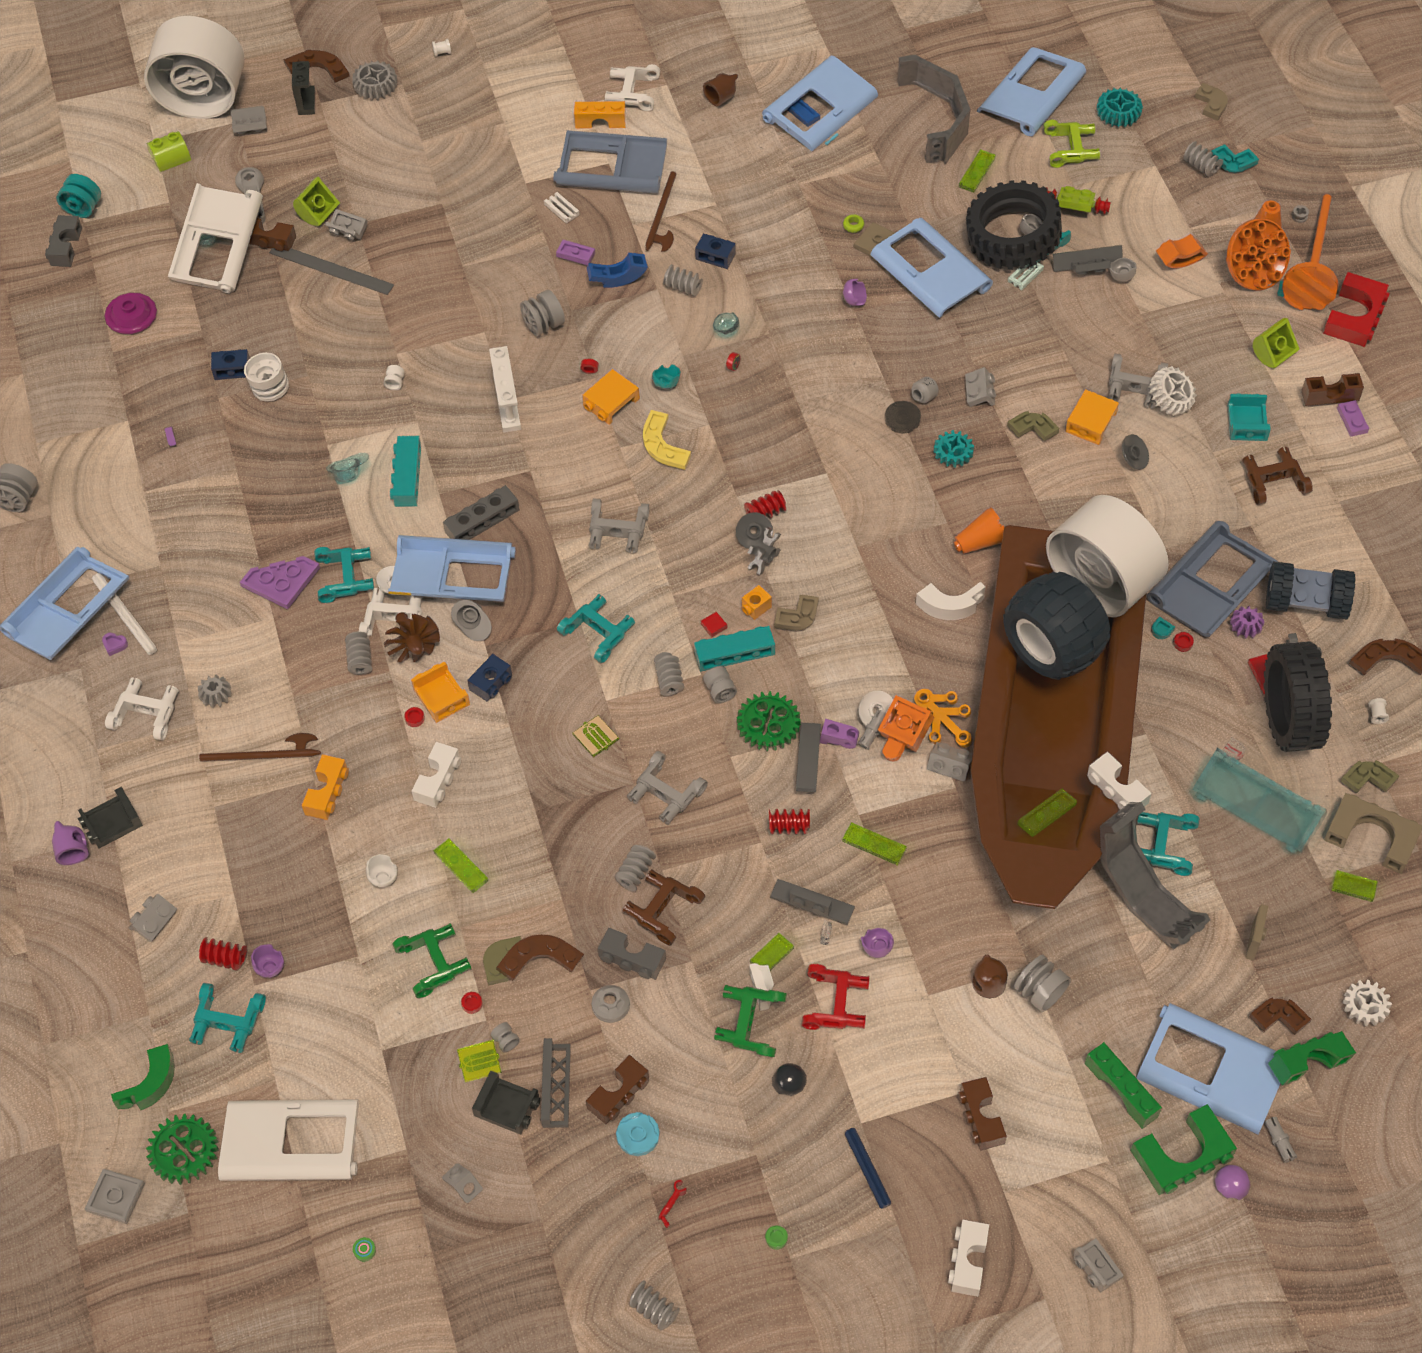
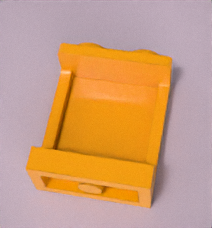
M613 369L582 395L584 408L597 415L601 421H605L609 425L612 423V416L630 400L636 403L640 399L639 388Z
M1085 389L1067 420L1065 432L1100 445L1104 431L1112 417L1117 414L1119 403Z
M446 662L436 664L424 673H419L411 679L413 690L436 723L470 705L465 689L462 690L449 672Z

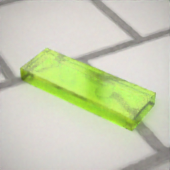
M980 149L959 182V188L975 193L994 162L996 155Z
M1062 788L1019 819L1018 825L1033 837L1076 806L1077 800Z
M852 822L842 840L844 843L897 866L907 850V846Z
M450 838L433 850L434 854L472 893L489 881L488 877Z

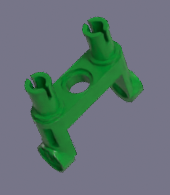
M451 923L436 930L428 929L413 937H399L392 943L396 953L406 952V954L426 946L436 967L437 973L419 980L420 982L413 987L416 998H424L430 995L434 988L455 979L454 976L472 969L467 957L450 965L446 963L438 946L440 941L456 935Z
M725 985L724 991L732 993L723 992V998L741 1001L737 1028L733 1031L717 1027L715 1033L723 1035L717 1034L714 1036V1039L716 1041L732 1043L736 1048L754 1051L759 1055L775 1057L776 1048L770 1047V1044L749 1039L757 999L770 1002H786L787 993L749 986L738 988Z

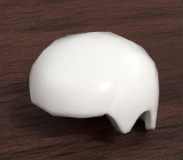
M378 854L372 856L367 862L366 876L374 886L386 887L396 880L397 865L391 861L388 855Z

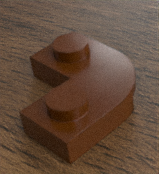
M1273 997L1266 1000L1249 1016L1264 1032L1280 1020L1294 1035L1312 1020L1292 1000L1273 999Z

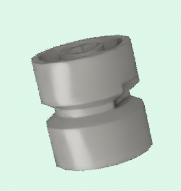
M717 666L704 674L703 680L707 688L711 690L710 694L716 703L727 702L737 694V688L730 679V675L725 667Z

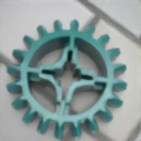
M1113 87L1112 91L1107 89L1106 92L1102 93L1098 99L1096 109L1098 116L1101 118V121H1105V124L1110 123L1112 127L1116 125L1118 128L1120 126L1126 128L1127 124L1132 126L1133 123H1137L1143 106L1141 98L1138 97V94H1134V91H1128L1127 88L1123 90L1121 87L1119 89Z

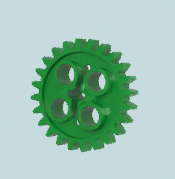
M769 691L768 696H765L763 692H761V697L753 694V700L747 698V704L742 703L741 709L738 710L737 730H740V737L745 736V743L751 740V747L758 744V750L762 746L766 747V751L769 750L770 746L775 751L777 750V745L784 748V742L791 744V738L796 739V732L800 731L801 719H799L800 712H797L798 706H793L792 699L786 701V695L779 698V692L775 696H772L771 691ZM775 707L772 711V719L769 720L771 708ZM766 723H768L767 732L765 735H763L766 729Z
M183 1114L180 1120L175 1115L173 1122L167 1118V1125L163 1126L159 1123L160 1131H152L155 1138L148 1139L152 1145L146 1147L148 1153H151L146 1156L148 1161H151L149 1166L151 1169H154L156 1176L160 1175L163 1181L168 1178L170 1184H173L175 1179H177L179 1185L182 1184L183 1179L191 1183V1177L193 1176L199 1180L198 1173L202 1172L206 1175L205 1167H213L210 1160L217 1159L213 1153L219 1151L218 1146L215 1145L218 1143V1139L214 1136L216 1134L214 1129H210L211 1126L208 1122L204 1124L202 1117L197 1120L194 1114L190 1119H188L186 1114ZM189 1131L185 1137H179L182 1132ZM171 1136H173L184 1149H187L188 1153L195 1159L194 1162H192L187 1157V1155L177 1147V1145L170 1139ZM202 1145L201 1150L193 1151L195 1147ZM171 1146L170 1151L163 1153L164 1148ZM180 1161H186L183 1166L176 1167Z

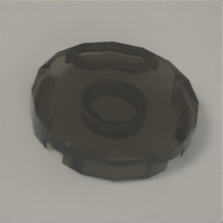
M896 401L886 409L885 424L896 433H910L920 425L921 412L911 402Z

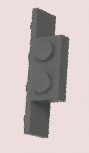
M1122 245L1053 254L1054 272L1073 270L1079 275L1087 274L1088 271L1092 270L1104 272L1105 269L1111 268V262L1123 258Z
M777 879L770 898L848 925L855 909L854 905Z

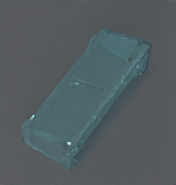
M1218 747L1193 787V791L1196 792L1195 796L1200 800L1206 802L1208 799L1283 842L1286 844L1285 848L1294 854L1297 851L1300 853L1304 851L1328 814L1327 810L1318 804L1313 805L1310 800H1306L1239 762L1236 758H1231V756Z

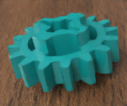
M954 430L951 431V434L945 431L944 436L939 435L938 440H935V458H940L941 464L946 462L947 467L950 464H953L954 468H956L957 464L963 466L964 461L969 463L970 458L973 457L974 445L972 444V439H968L967 434L962 436L961 431L958 434H955Z

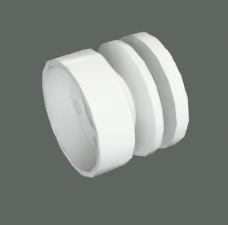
M265 352L254 355L247 361L244 367V374L256 398L262 401H274L281 398L287 392L289 380L278 356Z

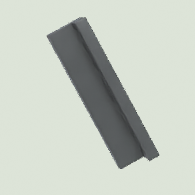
M544 1038L541 1123L543 1128L569 1127L571 1045L553 1044L552 1038ZM554 1051H566V1057L558 1062L554 1058ZM560 1068L565 1073V1077L558 1083L553 1078V1074ZM558 1089L565 1094V1097L559 1103L552 1098V1094ZM559 1109L564 1114V1121H552V1114Z

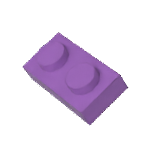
M562 240L556 251L557 257L588 265L595 255V248Z
M1356 400L1338 404L1337 410L1350 437L1368 433L1369 427Z

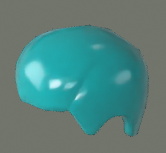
M671 364L669 368L661 365L653 371L652 379L657 387L671 389L678 384L681 371L674 364Z

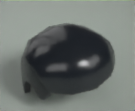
M793 1063L781 1065L776 1069L772 1077V1086L776 1092L789 1095L790 1097L802 1092L807 1084L805 1071L802 1067Z

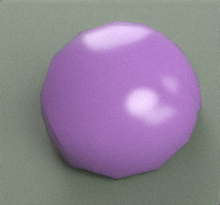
M850 279L844 285L843 296L845 301L851 306H860L866 303V289L864 283L858 282V279Z
M884 928L868 929L865 936L861 937L863 949L870 957H885L894 946L892 934Z
M270 944L258 946L251 955L252 967L262 977H274L283 969L284 959L281 951L275 950Z
M1226 1165L1217 1172L1215 1177L1217 1190L1227 1199L1236 1198L1241 1200L1249 1193L1251 1185L1248 1174L1239 1166Z

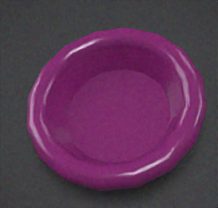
M130 292L113 299L106 307L104 317L106 324L113 331L120 334H135L150 327L156 319L157 308L155 302L149 296Z

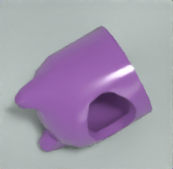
M56 821L52 837L56 862L62 865H73L84 861L89 853L83 831L77 826L63 825L60 821Z

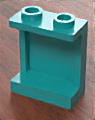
M1230 394L1227 404L1230 440L1268 441L1271 428L1270 424H1267V395Z

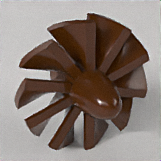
M405 612L398 613L395 620L400 628L394 627L385 632V635H400L395 639H388L384 642V647L398 644L395 649L387 652L388 655L394 657L398 651L404 648L403 653L397 660L400 663L410 658L409 651L412 653L413 662H417L425 652L430 655L433 652L435 643L440 641L439 628L434 620L428 615L425 618L418 614H412V619H409Z

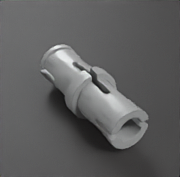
M877 709L871 722L866 725V730L858 741L861 747L869 750L873 740L880 734L878 728L886 715L884 711Z
M1272 1117V1121L1271 1118L1266 1120L1264 1123L1273 1138L1272 1143L1274 1146H1277L1284 1163L1289 1162V1159L1291 1161L1296 1159L1297 1155L1289 1142V1136L1287 1133H1284L1278 1118Z

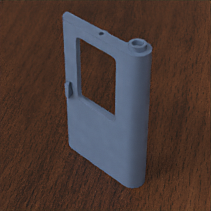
M567 130L560 167L557 171H554L553 180L559 186L659 194L667 149V138ZM585 150L617 153L614 175L567 172L571 151Z
M1215 521L1147 594V598L1155 607L1199 634L1210 637L1268 574L1273 561H1278L1230 533L1226 522ZM1225 544L1255 561L1228 592H1223L1196 576L1199 570Z

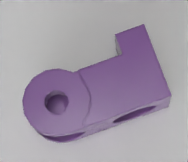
M825 718L820 743L827 745L828 742L853 749L857 745L859 730L853 726Z

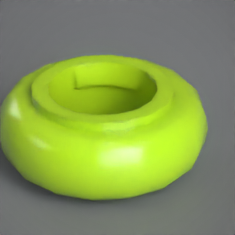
M856 214L848 215L843 221V227L848 232L857 233L863 229L864 220Z

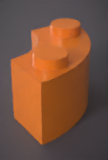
M1192 234L1180 240L1173 241L1169 239L1156 250L1165 265L1170 268H1182L1192 265L1208 255L1199 240Z

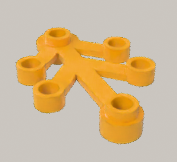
M928 689L917 691L914 696L916 705L927 710L929 709L934 716L932 732L929 734L931 743L941 742L940 726L942 722L956 736L955 739L958 746L962 748L969 747L972 744L971 734L966 730H961L948 716L967 718L971 715L970 707L963 704L959 708L938 707L935 704L938 702H947L950 705L956 704L958 696L954 691H949L947 694H933ZM952 695L955 696L954 700L948 699ZM922 696H927L926 700H921ZM963 709H968L967 713H961ZM934 735L939 736L936 740H933L932 737ZM962 735L967 736L965 740H960Z

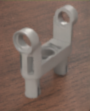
M1114 353L1109 379L1110 392L1108 399L1113 400V395H1115L1114 401H1118L1121 390L1145 394V407L1149 408V403L1151 402L1150 409L1155 408L1156 401L1151 400L1153 395L1149 394L1151 389L1148 387L1152 378L1120 372L1123 358H1121V354ZM1161 362V365L1158 366V371L1165 367L1168 368V363Z
M593 498L591 507L592 518L589 528L591 537L588 546L594 549L596 544V549H599L602 536L628 538L627 552L631 553L632 548L633 553L638 552L639 539L643 537L646 520L648 521L649 504L641 503V506L638 507L636 522L604 519L601 512V499Z
M657 751L651 757L649 766L637 779V785L627 794V798L637 804L646 792H650L668 804V807L659 815V818L662 822L669 825L678 812H683L696 796L699 797L703 794L708 782L699 777L697 780H693L681 794L655 777L663 768L661 766L666 759L665 754Z

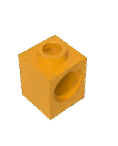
M758 585L742 597V611L755 620L772 608V597Z

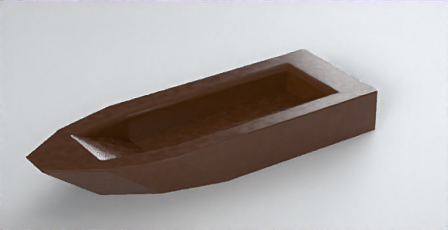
M1007 525L1004 527L973 748L971 776L981 843L1012 903L1056 909L1100 860L1102 856L1100 826L1120 810L1112 799L1105 796L1099 786L1094 785L1087 776L1089 766L1108 752L1122 765L1120 776L1116 778V781L1122 785H1128L1146 594L1123 615L1108 617L1110 625L1109 642L1100 656L1090 666L1073 676L1062 677L1060 680L1045 677L1030 668L1016 653L1005 632L1003 614H1005V608L1009 605V601L1022 586L1032 579L1054 572L1046 552L1047 539L1054 531Z

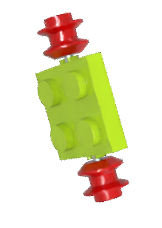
M1066 186L1061 187L1058 195L1055 188L1053 191H1048V193L1052 192L1055 195V199L1059 201V206L1085 212H1091V209L1094 208L1096 214L1099 211H1103L1104 215L1110 210L1111 202H1108V198L1102 201L1101 197H1099L1095 203L1096 193L1088 189L1077 190L1074 187Z

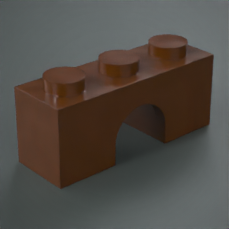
M257 218L249 244L263 248H275L278 251H289L296 239L294 225L277 222L272 230L264 231L262 220Z
M1360 373L1343 374L1338 382L1331 385H1326L1324 376L1305 378L1301 393L1305 406L1344 403L1355 400L1360 401L1364 386Z
M628 1055L615 1069L616 1078L623 1084L622 1087L617 1091L610 1092L600 1085L586 1100L587 1109L604 1124H607L610 1120L614 1121L620 1114V1109L624 1105H629L635 1097L634 1094L639 1089L643 1090L649 1083V1070L631 1055Z
M987 1077L961 1083L958 1097L960 1103L965 1105V1118L967 1124L972 1126L973 1131L971 1135L974 1144H978L980 1151L1005 1145L1007 1135L1001 1118H986L980 1112L982 1107L992 1104L993 1095Z

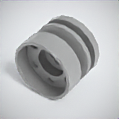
M550 290L537 294L536 300L531 297L528 301L524 300L520 303L525 323L535 336L541 335L542 332H547L549 326L555 328L565 322L563 309L556 296Z
M6 463L1 465L0 508L11 512L24 511L30 495H32L38 483L33 473L16 464Z
M1044 955L1038 956L1029 963L1021 972L1014 985L1018 992L1023 991L1022 995L1025 998L1033 994L1031 1003L1041 1012L1048 1010L1054 1005L1071 982V978L1061 969L1051 973L1054 963L1048 962V958Z

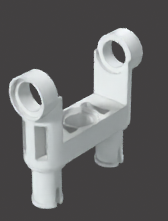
M653 64L648 65L646 68L632 66L626 68L611 67L610 78H622L625 80L621 92L606 91L605 101H625V106L639 107L643 111L652 110L654 106V99L647 96V94L633 92L636 80H656L659 78L660 68ZM649 71H654L657 74L652 75L649 73ZM643 101H648L651 104H644Z
M374 588L372 600L367 605L364 622L360 623L359 632L367 633V638L369 639L372 636L375 620L396 621L395 617L400 612H405L409 619H412V614L421 615L420 605L423 596H411L409 605L383 603L385 592L379 588V593H377L378 588Z
M130 678L126 691L120 694L113 712L110 711L107 714L105 720L106 728L116 730L118 726H121L127 710L157 716L153 724L155 726L153 737L157 740H164L168 731L167 723L174 710L173 702L179 690L174 686L171 688V685H168L160 700L140 696L137 693L142 685V681L136 678L134 682V678Z

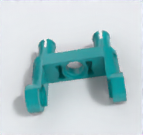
M328 547L315 549L314 556L317 562L325 564L342 562L344 583L326 585L318 590V600L321 603H330L337 597L356 595L360 591L374 589L373 578L357 581L354 578L353 563L356 560L371 559L370 547L354 550L351 547L333 550Z
M597 594L589 604L582 605L570 618L565 617L558 624L557 631L566 636L571 634L583 622L606 638L598 645L599 648L594 655L598 662L604 663L609 658L611 650L624 638L625 632L635 624V621L630 615H626L617 625L612 624L597 613L607 603L603 596L601 597L600 594Z
M1142 812L1138 815L1137 824L1155 826V829H1157L1154 848L1152 850L1141 848L1148 862L1152 866L1172 869L1181 876L1191 875L1193 864L1182 857L1165 854L1168 829L1174 828L1185 831L1197 829L1200 818L1190 813L1177 816L1163 812L1158 814Z
M204 982L199 991L200 1002L193 1018L195 1025L189 1041L193 1044H196L198 1041L197 1044L201 1045L206 1030L209 1027L235 1032L229 1049L237 1052V1049H239L238 1053H242L247 1036L252 1034L259 1013H262L265 1007L266 995L255 993L253 998H250L244 1017L211 1011L210 1008L214 997H212L214 985Z

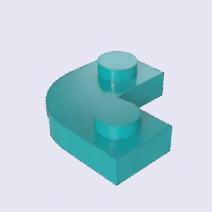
M1224 144L1211 150L1213 153L1212 157L1217 155L1218 160L1223 159L1221 168L1229 172H1242L1257 165L1259 162V158L1250 149L1235 155Z

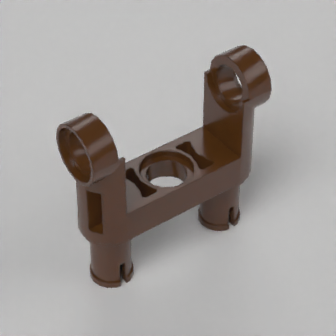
M1282 447L1277 451L1282 461L1280 463L1258 467L1253 455H1250L1251 459H1249L1248 455L1242 459L1248 471L1247 478L1253 488V498L1257 505L1267 502L1264 483L1292 477L1298 491H1301L1302 494L1312 493L1313 485L1311 479L1305 477L1298 461L1293 459L1288 447H1285V450Z
M651 869L645 880L657 886L660 890L647 908L642 909L628 901V906L625 904L622 912L635 918L640 926L655 933L661 942L670 946L675 941L676 936L669 930V927L657 921L660 914L675 894L692 904L693 902L701 904L705 894L695 886L688 887L672 877L666 878Z

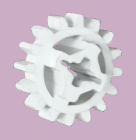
M1359 980L1356 985L1351 984L1349 990L1344 995L1346 996L1343 1000V1004H1346L1344 1011H1350L1349 1018L1356 1017L1357 1024L1364 1021L1365 1026H1368L1369 1022L1376 1026L1378 1020L1383 1022L1386 1018L1385 1016H1388L1390 1013L1389 1009L1392 1005L1391 1002H1388L1390 995H1384L1385 988H1377V982L1374 985H1370V980H1367L1365 984Z

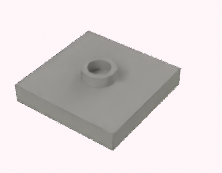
M103 1169L87 1202L85 1211L127 1224L145 1183L143 1180Z

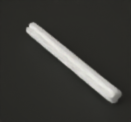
M100 573L92 577L93 582L100 591L108 584ZM115 593L108 602L147 654L152 655L156 653L157 648Z

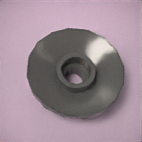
M1130 434L1126 436L1122 443V452L1125 460L1134 469H1144L1149 462V452L1146 444L1137 435Z
M758 512L748 513L738 521L736 537L740 544L749 549L759 539L764 540V532L768 527L772 528L770 533L772 537L773 526L765 515ZM752 527L757 528V532L755 534H752L750 532Z

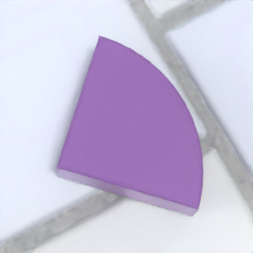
M166 427L164 430L168 444L170 446L176 445L173 427Z

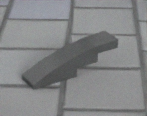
M801 722L796 791L816 792L821 724Z

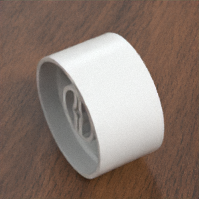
M180 16L169 19L156 31L144 72L146 88L160 105L181 116L196 119L220 116L233 105L244 65V51L237 38L225 27L214 21L196 16Z
M1109 495L1092 497L1052 532L1046 542V552L1053 571L1056 573L1059 571L1067 573L1089 587L1101 602L1107 617L1123 615L1154 587L1168 571V555L1154 527L1131 505Z

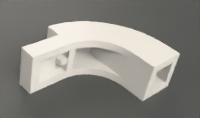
M979 582L962 595L949 596L940 592L930 583L917 593L916 605L928 615L938 619H963L976 612V604L982 602L985 597L986 586Z

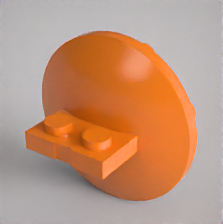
M1263 218L1246 221L1236 229L1228 244L1226 261L1232 277L1240 286L1249 290H1265L1281 280L1287 270L1291 254L1286 233L1274 221Z

